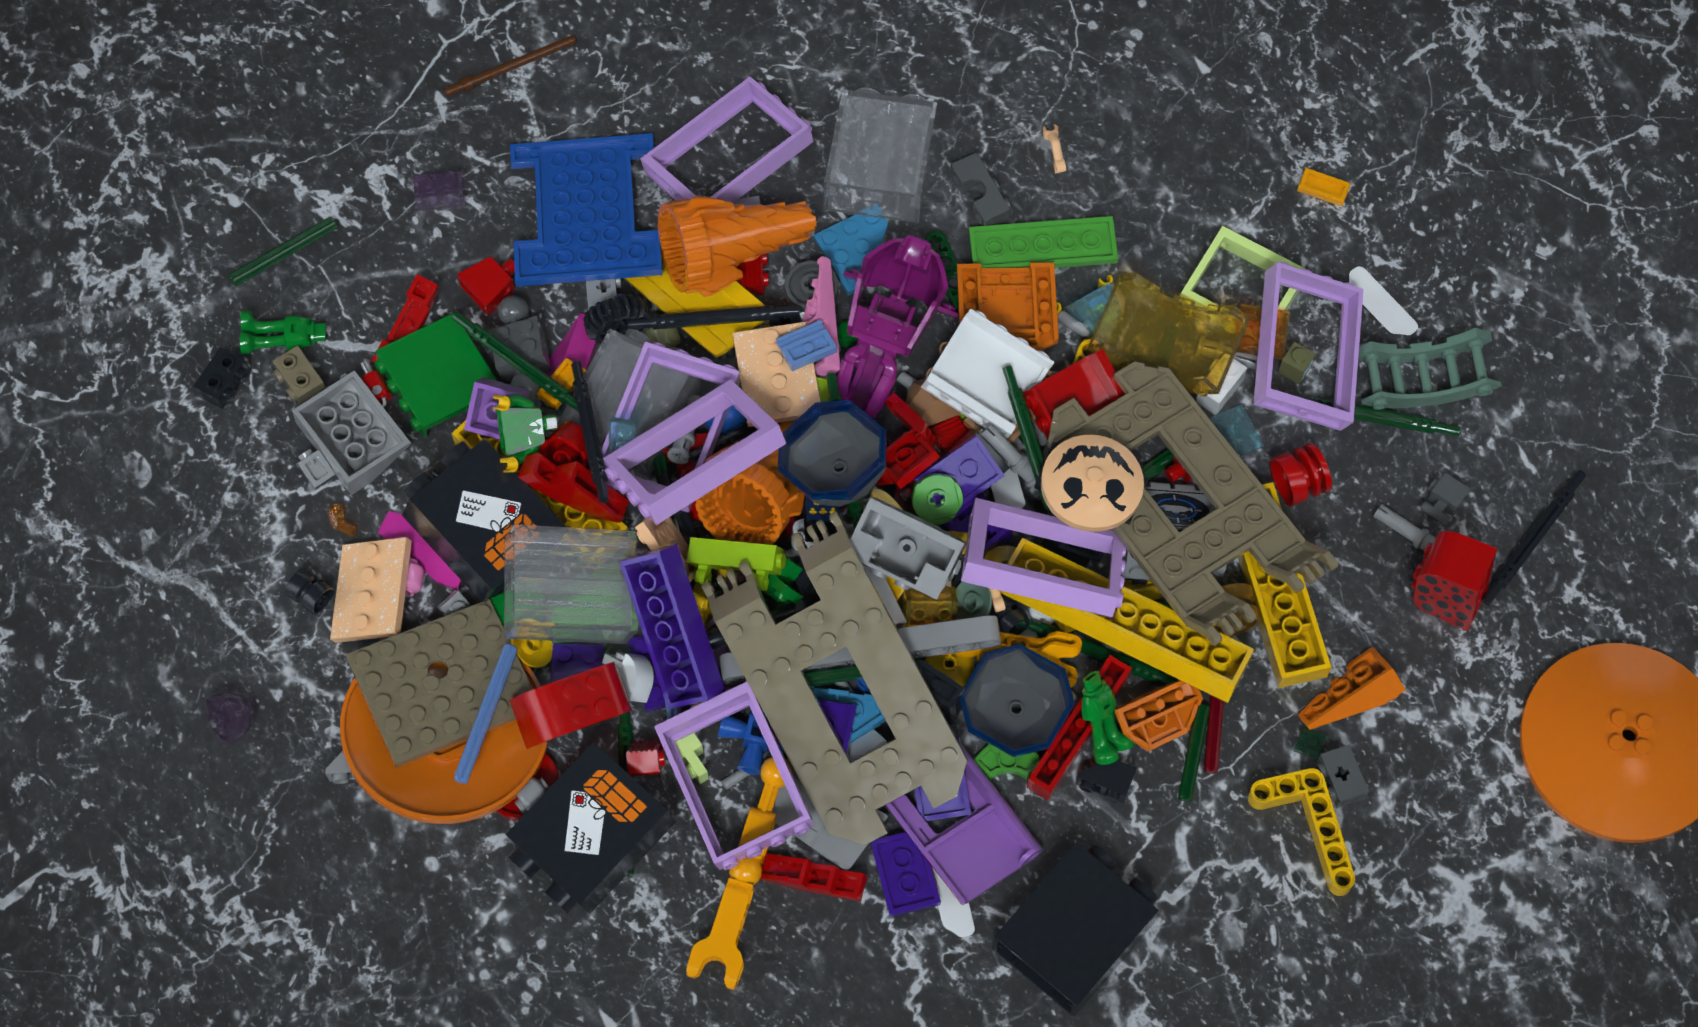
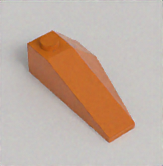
M1371 647L1353 659L1346 666L1347 672L1340 679L1335 677L1330 682L1331 688L1325 694H1318L1298 714V717L1311 730L1385 705L1389 701L1396 699L1406 689L1394 669Z

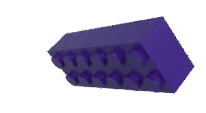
M674 544L638 553L620 561L619 563L667 708L671 709L708 701L725 692L678 545Z

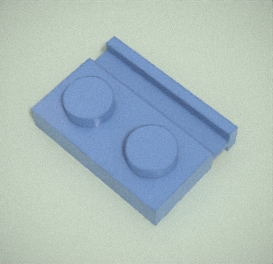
M821 320L776 339V345L780 348L791 371L837 353V346L827 329L824 328Z

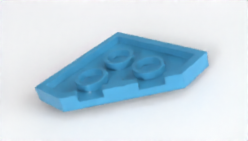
M877 204L813 235V239L823 256L831 259V269L836 273L837 279L848 296L854 293L856 281L844 278V271L850 272L851 269L860 272L864 257L882 245L888 229V222Z
M810 686L817 700L857 706L850 743L886 721L872 695H859L849 693V691L830 688L826 690Z

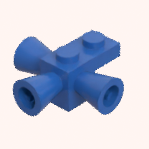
M750 710L747 723L732 716L722 719L717 738L743 739L742 747L746 748L737 769L750 775H760L762 754L767 752L768 746L752 711ZM779 745L781 751L785 752L782 745Z

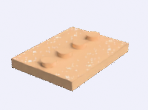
M806 322L733 333L741 388L776 423L811 418L822 412L814 363L791 371L780 348L776 345L777 338L807 326ZM747 420L748 427H753L754 425Z
M403 537L342 545L330 640L338 643L386 638L401 633L412 540Z

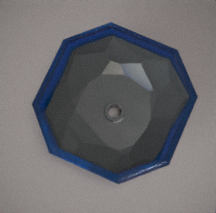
M852 401L816 402L782 433L786 444L778 450V472L816 504L840 507L865 497L886 471L887 432ZM844 468L842 471L837 472L838 469Z
M1022 644L984 653L964 686L965 691L959 698L968 732L1012 757L1023 756L1050 748L1075 705L1065 668ZM1018 706L1021 712L1015 714L1012 712V708Z

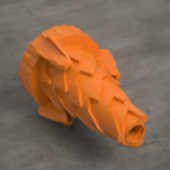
M696 196L692 199L685 198L663 203L660 205L658 215L660 248L671 282L681 293L698 292L704 297L712 296L730 286L736 280L742 279V271L735 268L739 266V263L755 260L763 254L777 252L779 247L804 242L811 238V232H814L817 226L816 217L812 214L810 207L806 205L805 201L785 205V202H779L769 205L744 206L743 204H733L732 202L715 198Z
M805 418L780 423L779 427L786 441L785 445L696 500L695 507L698 511V517L703 522L704 527L711 532L712 536L718 540L773 545L788 525L790 517L798 516L802 513L805 494L785 476L784 459L786 445L806 427ZM739 441L711 455L706 462L716 457L720 453L724 452L728 448L732 447Z

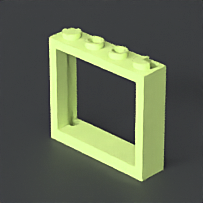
M1222 226L1182 290L1179 304L1188 308L1187 311L1203 316L1209 323H1216L1224 327L1230 334L1239 335L1245 338L1251 345L1254 343L1259 346V326L1192 291L1220 247L1264 270L1269 269L1277 262H1285L1299 269L1305 268ZM1289 288L1280 302L1277 312L1276 329L1299 290Z

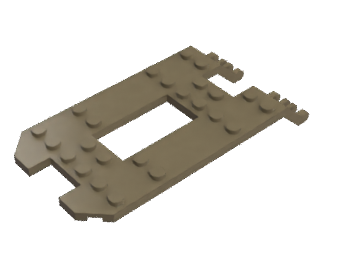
M1133 362L1116 372L1113 377L1126 395L1093 415L1088 416L1075 398L1056 408L1052 416L1047 446L1050 449L1053 442L1060 444L1067 439L1080 435H1100L1111 438L1124 445L1129 451H1132L1156 435L1161 438L1216 510L1183 531L1178 532L1144 488L1140 504L1133 515L1130 525L1123 523L1113 528L1112 531L1187 627L1206 636L1210 643L1215 646L1222 641L1220 633L1214 628L1215 625L1219 626L1226 636H1231L1234 634V629L1238 631L1243 626L1241 620L1234 613H1240L1247 623L1256 620L1257 616L1247 602L1225 592L1212 573L1249 551L1268 575L1287 583L1295 593H1298L1304 589V584L1297 577V573L1301 574L1307 583L1312 584L1316 581V578L1320 579L1324 576V570L1316 562L1317 560L1323 562L1329 571L1337 568L1338 562L1330 551L1305 540L1169 368L1159 366L1157 369L1144 366V363Z
M835 511L830 514L829 518L833 525H835L837 533L830 536L824 521L819 520L816 524L824 540L821 541L813 525L807 527V532L815 545L807 548L801 533L797 532L791 535L805 571L821 599L817 603L776 624L764 601L756 575L747 560L739 564V568L743 575H745L747 582L740 585L734 570L729 569L726 571V574L733 586L732 590L723 574L718 575L716 578L719 585L723 588V595L718 597L714 586L709 581L701 586L707 596L716 625L828 833L866 845L889 832L877 809L915 788L922 786L933 809L957 797L968 759L855 552L841 516ZM844 647H847L896 738L853 762L850 761L802 672L803 669Z

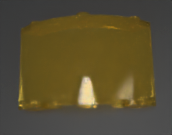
M1137 272L1120 274L1087 349L1092 353L1104 349L1110 363L1120 370L1133 362L1144 363V366L1157 369L1159 366L1165 367L1172 371L1188 393H1196L1204 397L1208 394H1219L1250 317L1235 305L1208 304L1207 308L1195 306V301L1178 295H1174L1173 298L1160 293V287L1149 282Z

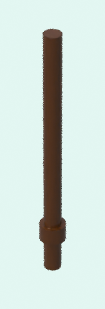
M571 35L470 77L468 75L461 78L460 82L443 88L445 95L449 97L461 91H470L480 83L576 44V40Z

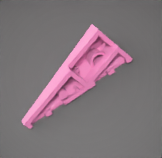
M822 256L817 261V264H819L818 278L813 279L811 284L815 288L812 300H807L802 322H806L808 326L821 320L824 328L827 329L837 346V353L813 362L816 377L826 379L827 374L836 373L840 370L831 259Z

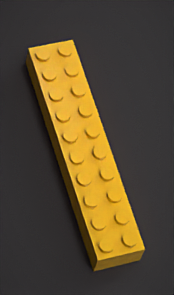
M1024 538L1021 539L1006 564L1109 589V579ZM1124 586L1120 592L1124 594L1122 605L1120 608L1115 609L1113 617L1000 591V593L1227 703L1234 693L1254 651L1253 648L1220 633L1222 641L1214 646L1206 636L1187 627L1174 610Z

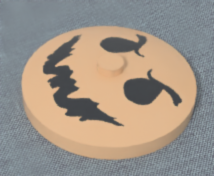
M1080 435L1060 443L1047 457L1041 475V491L1050 511L1065 524L1083 531H1106L1126 522L1137 510L1144 490L1142 469L1135 456L1124 445L1100 435Z

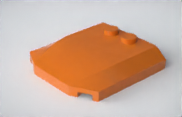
M1054 262L1030 263L1028 268H982L981 263L957 264L959 324L969 309L982 312L992 323L1004 326L1008 333L1014 337L1026 340L1029 346L1036 351H1042L1058 343Z

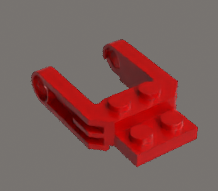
M893 392L886 398L885 404L910 431L904 433L886 448V471L876 485L895 483L902 489L922 471L931 466L940 456L934 449L936 437L931 433L932 431L927 427L926 422Z

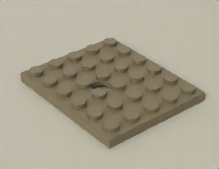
M490 599L486 603L480 602L346 654V660L395 767L402 766L469 738L505 644L511 645ZM517 655L487 731L516 720L509 700L533 690ZM435 662H441L449 670L445 677L438 679L435 676L429 675L428 668Z

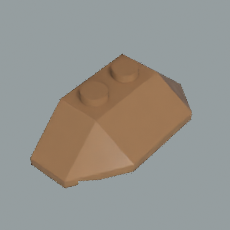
M926 378L912 382L905 403L926 422L927 426L962 414L922 389L921 386Z

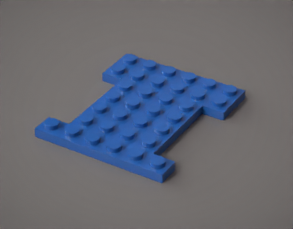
M653 133L510 144L511 168L535 167L538 239L514 241L516 287L662 275L658 230L635 232L631 160L640 159L654 149Z

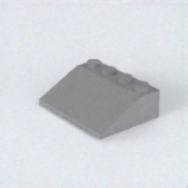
M355 371L292 410L296 424L315 449H319L335 475L351 495L373 482L411 445L408 438Z

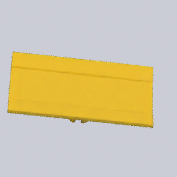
M662 252V275L624 278L665 314L765 306L737 281L709 297H704L698 292L688 294L679 292L669 278ZM764 321L682 327V329L714 357L718 358L734 347L733 333L754 330Z

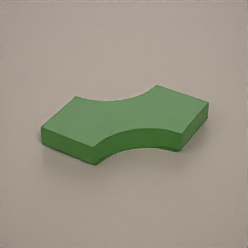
M989 743L974 758V761L989 780L1001 774H1015L1027 781L1042 757L1036 752L1015 757Z

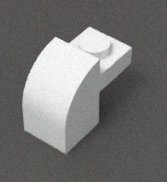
M616 652V655L605 653L602 663H616L629 701L647 703L654 679L653 669L649 660L643 655Z

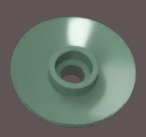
M961 582L958 585L952 599V611L956 620L988 616L992 606V595L989 588Z

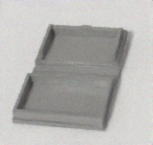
M792 766L795 782L815 823L808 832L796 837L842 870L849 871L868 844L862 845L828 833ZM786 786L779 789L772 813L777 814L775 824L779 827L800 818ZM877 809L883 822H885L888 816Z

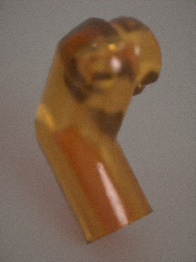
M339 503L334 504L328 510V517L332 528L353 537L357 532V525L345 521V508Z

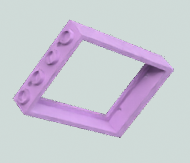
M748 77L640 159L645 174L674 200L692 199L696 195L665 168L754 102L787 130L791 136L710 197L734 203L813 143L812 127L807 120H801L791 107L783 105L777 95L770 94L761 82L757 83L753 78Z
M1277 262L1265 271L1253 405L1340 431L1353 423L1364 289L1356 287L1352 283L1333 280L1330 276L1314 274L1308 269L1292 267L1285 262ZM1280 285L1342 304L1334 407L1271 389Z
M645 342L603 444V458L619 448L652 364L719 385L731 379L739 386L740 371L731 365L725 364L722 366L715 364L705 357L696 358L690 356L683 350L674 351L668 349L663 344L657 342ZM730 407L715 416L695 469L706 463L707 459L712 455ZM633 476L651 496L667 487ZM609 479L607 480L606 484L613 489L619 490L615 481L612 483ZM693 503L681 510L689 513Z
M730 379L604 457L603 460L607 467L604 471L612 483L615 481L619 491L623 495H627L631 504L634 507L638 505V509L645 519L650 518L658 525L786 444L779 425ZM732 405L758 429L653 496L628 471Z
M975 498L969 518L967 544L961 577L962 582L1113 617L1115 609L1120 608L1124 594L1120 592L1125 577L1121 575H1123L1126 561L1122 560L1126 554V547L1112 530L1100 532L1083 531L1065 524L1054 516ZM987 524L1111 554L1109 589L983 559Z
M748 682L654 726L711 858L719 870L734 868L738 865V861L746 857L748 859L760 855L763 849L769 846L777 847L786 842V838L794 834L796 836L808 832L811 826L815 825L771 726ZM750 706L800 818L724 854L675 742Z

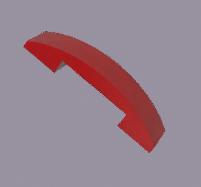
M418 274L415 276L406 294L408 299L387 339H382L378 349L423 328L434 303L439 285ZM375 353L374 357H373L372 360H371V361H373V362L377 360V359H376V353Z

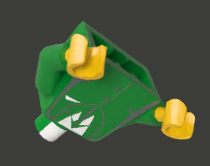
M495 394L493 398L499 399V404L495 405L493 409L496 410L501 452L509 456L501 458L500 463H507V468L503 470L504 473L515 472L518 469V465L523 463L525 456L534 454L539 450L540 445L545 443L544 431L557 429L555 414L542 416L540 407L534 405L532 400L519 394L504 396Z

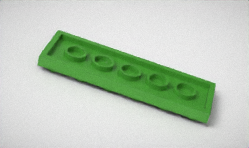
M1113 216L969 227L972 264L981 263L982 268H1028L1030 263L1053 262L1055 268L1118 263Z

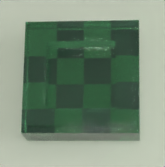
M1303 726L1293 752L1318 761L1327 735L1312 729L1309 730Z

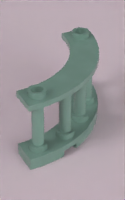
M1473 328L1461 334L1447 337L1446 343L1432 345L1431 341L1410 344L1408 349H1397L1396 344H1384L1373 341L1360 346L1358 360L1364 361L1368 365L1373 395L1361 400L1362 405L1371 406L1375 410L1411 408L1445 404L1477 395L1487 396L1492 394L1494 389L1502 387L1500 381L1487 378L1482 348L1484 344L1492 342L1491 332ZM1470 350L1472 351L1478 381L1461 386L1455 357H1457L1458 353ZM1443 357V359H1446L1451 389L1433 392L1427 362L1431 359ZM1408 362L1418 364L1423 393H1405L1400 364ZM1377 363H1387L1390 366L1395 394L1383 392Z

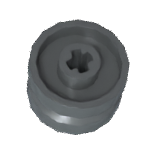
M817 261L799 263L786 276V305L800 306V313L805 312L807 300H812L815 288L811 284L813 279L818 278L819 264H817ZM832 270L836 310L839 298L838 280L836 273Z

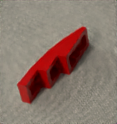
M766 853L763 864H761L762 876L760 880L860 902L867 881V876L864 873L840 870L836 866L812 863L809 859Z

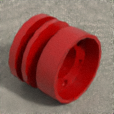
M1308 443L1303 448L1298 447L1294 449L1293 455L1286 452L1270 460V471L1274 484L1281 498L1288 506H1294L1306 501L1308 493L1312 497L1320 495V492L1326 493L1332 489V478L1326 460L1319 448L1313 443Z

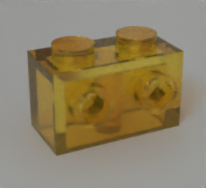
M945 586L937 600L912 587L908 590L904 589L902 613L907 621L904 626H919L956 620L958 599L955 587Z

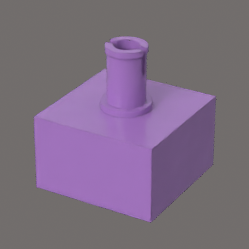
M484 377L475 381L464 430L500 440L496 410L493 409L495 405L499 404V399H494L493 396L495 394L502 396L519 394L529 399L530 390Z

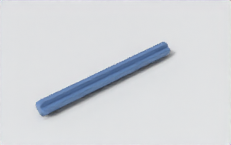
M505 644L456 769L454 775L456 782L468 783L517 654V647L514 645Z

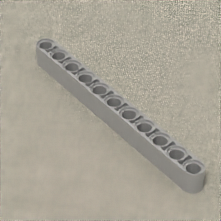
M981 616L898 628L913 658L992 648L1001 644L998 618L996 616ZM844 647L803 669L802 672L854 665L855 662L847 647ZM732 652L725 653L719 657L723 684L733 685L747 682Z

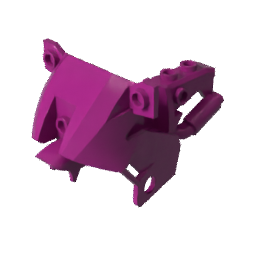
M907 235L905 238H894L885 242L864 257L860 272L851 269L850 272L844 271L843 274L844 278L856 281L847 334L859 339L857 345L851 347L841 359L837 383L839 394L843 397L844 406L851 408L861 415L876 418L877 413L881 412L886 398L889 396L897 380V377H895L897 374L895 362L897 353L907 357L910 356L934 315L939 312L956 320L959 316L955 312V307L945 303L939 306L948 290L947 277L940 255L933 249H930L931 244L928 241L913 235ZM883 286L894 291L890 299L875 293L869 309L859 306L863 289ZM910 297L923 301L929 308L919 327L910 325L916 309L906 305ZM854 367H855V368H857V371H856V373H855L853 382H852L851 387H850V383H851V379H852V375H853V371H854Z

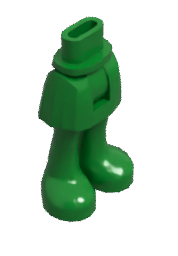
M241 311L242 332L240 333V351L242 355L251 354L258 349L277 346L286 347L287 351L298 346L301 350L310 345H315V341H326V323H315V320L294 315H287L282 320L259 321L255 319L251 311ZM284 332V335L254 336L255 334Z
M1093 671L1083 679L1082 718L1091 723L1092 752L1095 762L1100 765H1108L1119 759L1118 751L1129 750L1135 743L1126 737L1123 731L1118 730L1114 710L1117 707L1115 697L1106 681L1101 679L1099 672Z

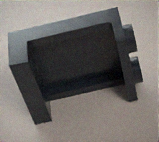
M921 660L917 666L947 722L952 725L963 709L959 698L965 691V688Z

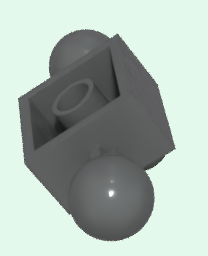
M515 295L504 298L499 304L498 315L500 320L506 325L490 329V333L544 373L551 371L545 332L537 316L528 318L529 306L523 298ZM493 352L495 367L503 383H510V385L530 390L529 399L535 401L537 399L536 393L541 387Z

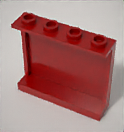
M1104 349L1089 354L1023 391L1027 407L1032 410L1036 418L1037 427L1044 433L1047 440L1054 410L1071 399L1075 398L1086 414L1091 416L1126 395L1113 379L1116 372Z

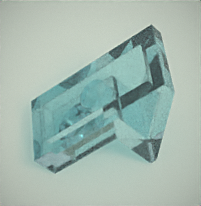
M612 417L608 421L609 454L641 435L636 433V421Z

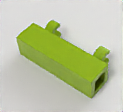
M690 537L687 563L698 567L695 574V582H700L702 585L707 581L711 582V569L741 571L739 564L747 560L756 575L760 590L767 591L769 574L781 575L782 569L786 565V554L784 553L785 550L777 545Z

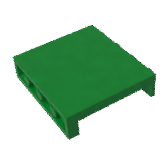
M454 313L376 350L377 360L374 361L376 369L380 374H385L388 379L386 384L392 394L396 392L399 397L398 403L404 413H409L411 417L410 423L414 431H420L423 438L427 437L428 429L469 409L475 381L483 377L497 381L465 329L451 319Z

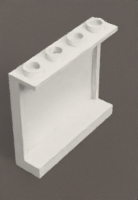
M969 309L921 388L982 427L991 422L1007 439L1014 431L1017 421L1007 394L1009 389L1002 368L1012 366L1018 387L1025 391L1043 380L1048 370L1053 366L1054 361L1045 352L1036 351L1030 347L1026 340L1014 337L1008 333L1004 326L989 321L982 312Z

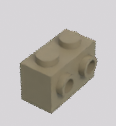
M298 346L273 360L276 368L273 374L280 384L284 382L287 385L288 389L285 391L292 402L297 400L301 405L326 389L323 381Z

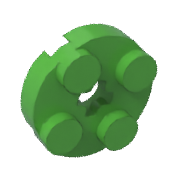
M931 473L922 477L914 484L911 501L916 514L920 518L938 525L947 523L956 516L955 514L962 506L963 495L959 485L951 476L942 473ZM937 492L939 495H944L939 505H936L934 501L930 502V498Z

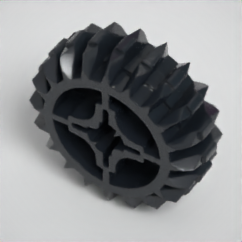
M625 294L609 299L605 298L604 301L597 302L596 306H591L589 311L585 313L583 325L589 339L595 340V343H619L622 340H627L629 337H635L636 333L643 331V328L629 329L628 320L649 318V312L646 303L639 296H633V294L625 296Z

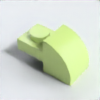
M695 733L676 741L675 743L684 764H687L685 766L691 779L696 778L699 784L708 780V772L698 756L703 754V746Z

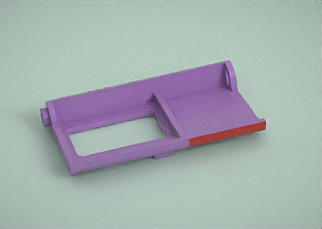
M961 744V748L968 759L965 775L970 805L974 809L971 815L966 816L945 831L936 834L905 794L885 804V806L959 903L965 905L1034 860L1043 851V848Z

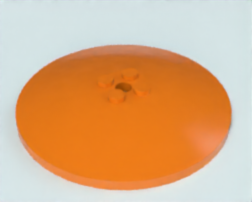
M1604 643L1581 648L1561 658L1548 668L1531 690L1520 722V748L1524 766L1532 784L1548 806L1565 821L1588 834L1602 839L1626 843H1641L1662 839L1680 832L1697 820L1698 678L1684 665L1661 652L1626 643ZM1623 730H1631L1635 734V740H1626L1622 734Z
M519 659L532 688L541 687L532 670ZM435 662L428 668V673L430 676L440 679L447 675L449 669L444 663ZM355 678L346 693L340 716L342 750L350 772L357 783L373 800L397 815L424 823L454 824L467 822L489 815L514 800L518 792L536 775L548 746V742L526 749L516 720L489 730L485 735L468 783L462 784L454 780V775L468 739L402 766L395 767Z

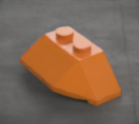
M1177 680L1119 705L1114 711L1123 734L1145 751H1150L1188 733L1203 697L1198 688Z

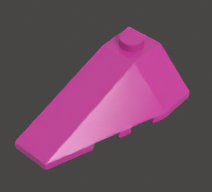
M580 313L549 358L551 371L545 373L549 377L568 358L573 362H581V366L587 372L584 379L588 382L598 343H595V340H590L586 334L583 325L585 314ZM573 390V391L571 392V395L575 397L574 390Z
M388 511L378 534L385 540L403 537L412 540L410 558L417 560V564L422 566L424 572L435 582L459 591L463 583L459 577L405 520L402 514Z

